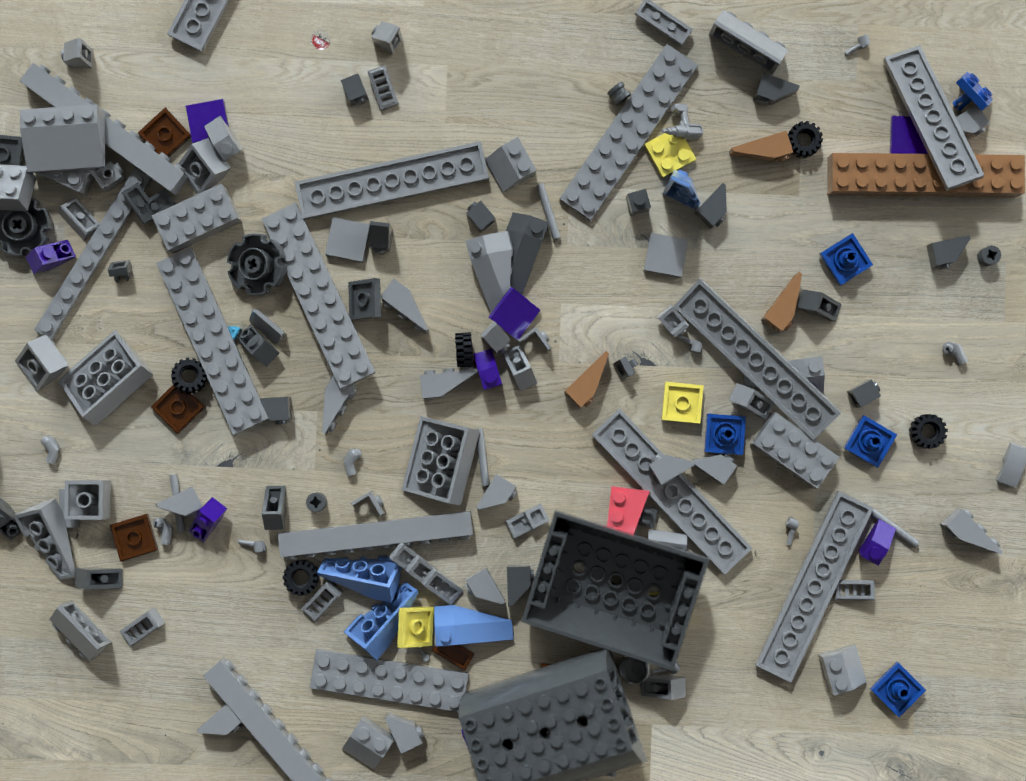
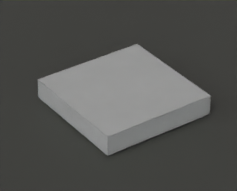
M333 217L325 255L363 262L370 224Z
M650 233L644 271L681 278L688 239Z

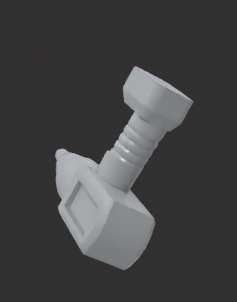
M674 104L671 107L672 113L680 115L681 121L677 126L661 129V132L673 135L674 137H682V139H699L703 135V128L700 124L689 123L687 104Z

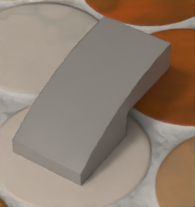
M1010 442L1003 457L1004 463L997 476V481L1017 487L1026 464V447Z
M539 504L506 520L505 523L512 538H516L550 520L542 504Z

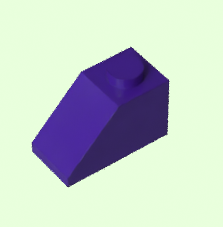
M492 349L473 354L484 391L501 386L502 382Z
M878 519L858 550L861 556L879 566L890 548L896 528Z

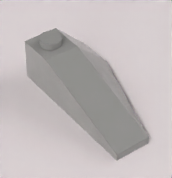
M509 231L482 235L466 241L470 260L491 313L511 287V256H513V247Z
M822 356L788 361L822 394L824 393L825 372ZM743 374L744 386L759 389Z
M56 499L41 502L13 515L23 535L31 538L35 543V546H33L37 552L40 550L46 557V563L60 580L76 576L64 515Z

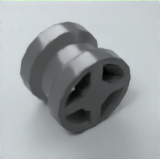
M623 82L616 84L607 92L609 97L614 99L616 106L631 96L630 91H626Z
M987 246L978 252L977 259L981 265L991 266L1000 261L1001 251L996 246Z
M312 493L307 497L306 505L312 512L322 511L327 505V498L322 493Z

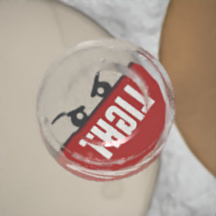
M324 30L314 31L311 35L312 45L318 50L328 48L330 45L329 34Z

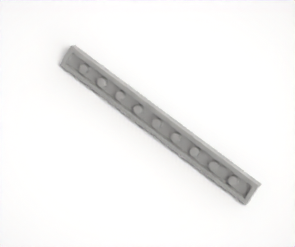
M134 168L34 329L43 336L47 335L50 340L54 339L133 212V208L121 192L137 182L145 192L153 180L151 177Z

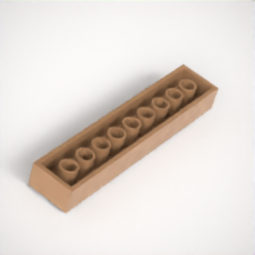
M832 153L827 158V195L1018 197L1025 193V155L974 154L984 173V177L946 191L929 154Z

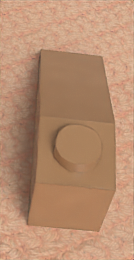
M787 131L732 147L729 151L731 156L770 162L778 160V163L788 160L789 156L793 153Z
M800 272L793 276L761 318V320L779 333L783 330L787 331L793 324L791 320L795 315L802 277Z
M607 351L564 391L579 408L583 405L587 408L594 401L592 396L595 395L609 355Z

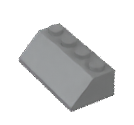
M723 10L709 33L714 39L771 74L775 72L788 51L782 43L769 39L766 33L756 31L750 23L740 21L735 14Z

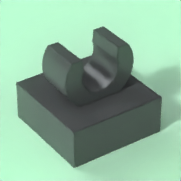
M130 260L111 262L108 268L109 277L114 276L115 282L119 283V276L123 275L126 281H129V272L132 267Z
M626 356L613 363L621 380L635 373L633 368L638 365L635 358L628 361Z
M645 506L638 525L653 528L658 509Z

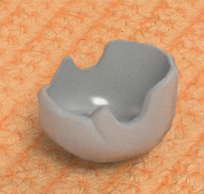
M629 656L624 658L619 665L620 677H623L629 684H641L646 681L650 674L647 662Z

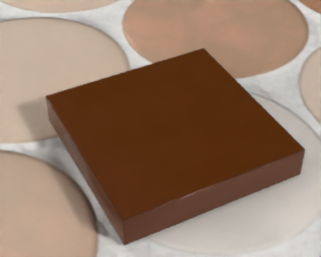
M166 107L138 132L145 142L147 141L156 147L154 150L160 155L162 152L168 157L191 138V134Z
M174 384L151 406L176 434H179L206 408L192 393H189V395H186L185 392L180 393L178 389L176 390Z
M148 514L110 525L120 562L159 550Z

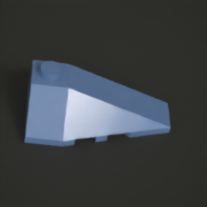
M407 582L403 583L398 587L392 603L383 601L379 605L377 603L374 604L371 611L356 617L344 633L377 661L390 646L398 631L399 608L411 607L419 591Z

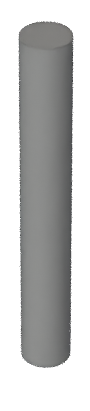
M544 183L537 185V189L547 221L549 222L553 240L561 237Z
M479 428L476 430L480 431L477 447L482 486L489 485L484 431L483 428Z
M177 474L169 475L172 496L180 492ZM175 514L177 532L185 531L183 516Z
M873 509L871 513L873 518L876 520L881 519L895 527V534L914 548L919 544L918 540L880 512Z

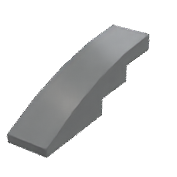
M402 542L389 556L392 561L450 605L463 591L452 580Z

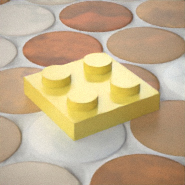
M664 133L644 145L662 178L696 160L686 139H682V137H674Z
M665 382L661 420L700 424L704 385Z
M434 607L399 608L397 647L432 646Z

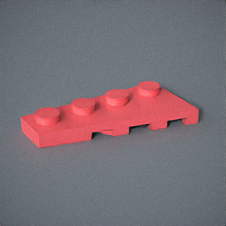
M611 486L607 526L634 534L650 491Z

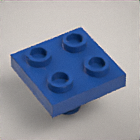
M968 71L956 82L964 93L952 103L956 107L962 102L956 108L962 111L964 107L973 101L983 111L993 100L991 97L992 93L988 88H982L978 83L979 79L973 73L969 74Z
M853 233L819 254L839 286L873 265Z
M707 414L704 452L743 455L746 417Z
M862 415L843 449L878 468L897 434Z
M897 661L870 688L899 718L926 691Z

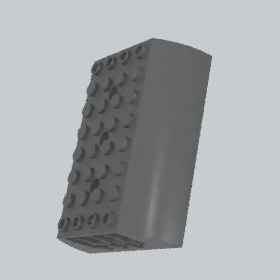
M555 510L521 622L673 671L709 563V558ZM581 563L585 569L583 572H576L574 565ZM619 575L622 581L619 584H614L611 581V577ZM656 587L659 593L656 596H652L648 593V589Z
M601 648L467 691L461 697L459 720L478 781H585L647 762L610 650ZM579 716H585L588 719L587 726L582 727L579 725ZM543 727L550 730L549 738L542 737L541 729ZM505 739H510L513 742L511 750L504 747Z

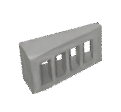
M386 66L367 71L380 109L383 110L398 105L399 103ZM383 74L385 75V76H383V77L374 79V77H377V76H380V75H383ZM387 81V84L379 87L376 86V84ZM390 89L389 92L379 95L380 91ZM389 96H392L393 98L385 102L381 101V99L387 98Z
M328 580L301 609L316 622L343 591L334 582ZM321 593H323L330 601L328 602V601L321 595ZM315 599H317L320 603H322V604L324 605V607H322L319 603H317V602L315 601ZM310 604L319 611L318 614L310 607Z
M840 580L835 589V600H875V580ZM841 584H845V595H841ZM849 584H853V595H849ZM857 584H861V595H857ZM865 584H869V595H865Z
M152 608L123 628L120 633L131 647L165 622L157 610ZM142 620H144L145 623L147 624V626L150 628L149 630H148V628L145 626V624L143 623ZM136 624H137V626L140 628V630L142 631L143 634H141V632L138 630V628L136 627ZM130 628H131V630L134 632V634L136 635V637H137L136 639L134 638V636H133V635L131 634V632L129 631Z

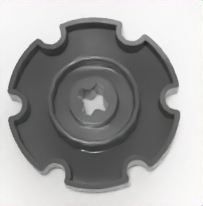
M31 197L28 211L0 210L1 251L12 256L25 257L27 251L31 252L35 247L48 243L49 238L46 236V233L53 228L52 219L46 208H39V201Z
M245 235L242 237L243 242H235L229 251L227 263L231 264V269L228 271L229 278L237 289L244 290L246 288V294H268L271 292V286L278 287L285 277L287 267L282 264L283 259L286 258L285 252L276 240H267V235Z

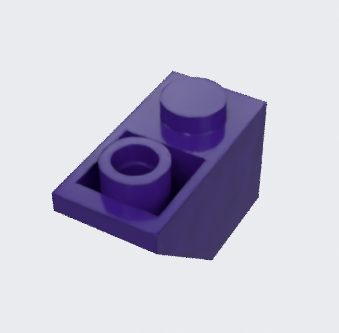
M64 240L35 247L26 256V259L33 274L51 270L75 258L76 255L69 241Z
M212 497L198 511L189 532L204 543L222 520L228 508Z

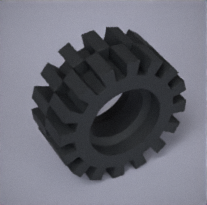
M802 121L795 124L788 133L793 149L792 154H797L796 157L800 158L803 156V158H806L807 156H812L818 151L823 142V138H821L823 133L819 132V126L816 128L815 123L809 124L810 121L805 123ZM800 133L810 135L811 144L809 146H801L798 143L797 138Z
M471 332L455 333L457 368L473 367Z
M186 358V360L181 359L172 368V383L180 393L185 392L186 395H189V393L196 394V391L200 392L202 387L206 385L207 376L201 362H197L195 358H192V360H189V358ZM185 370H193L196 372L197 378L192 383H186L181 378L182 373Z
M924 414L916 417L915 421L911 422L912 427H909V431H911L909 436L913 438L912 442L916 443V446L925 449L937 448L940 444H943L945 442L943 440L947 438L945 433L948 432V429H945L946 423L942 422L943 419L941 417H937L938 415ZM926 424H931L935 429V434L930 439H926L921 432L922 427Z
M297 560L289 564L284 570L283 584L287 587L286 590L298 596L306 595L313 591L319 582L317 567H314L313 563L308 562V560ZM298 570H303L308 574V581L304 585H299L294 580V574Z

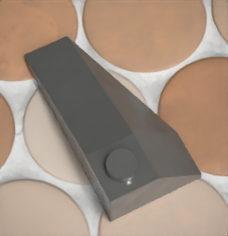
M513 212L506 231H509L513 247L510 286L520 294H523L549 222L530 215Z

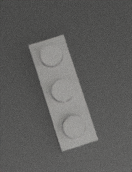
M644 0L635 12V16L681 47L693 30L651 0Z

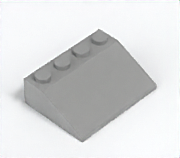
M97 104L20 110V131L28 173L105 168V113Z
M115 330L62 376L58 382L81 416L97 426L149 380L153 373Z
M421 416L402 490L449 504L461 505L480 431Z

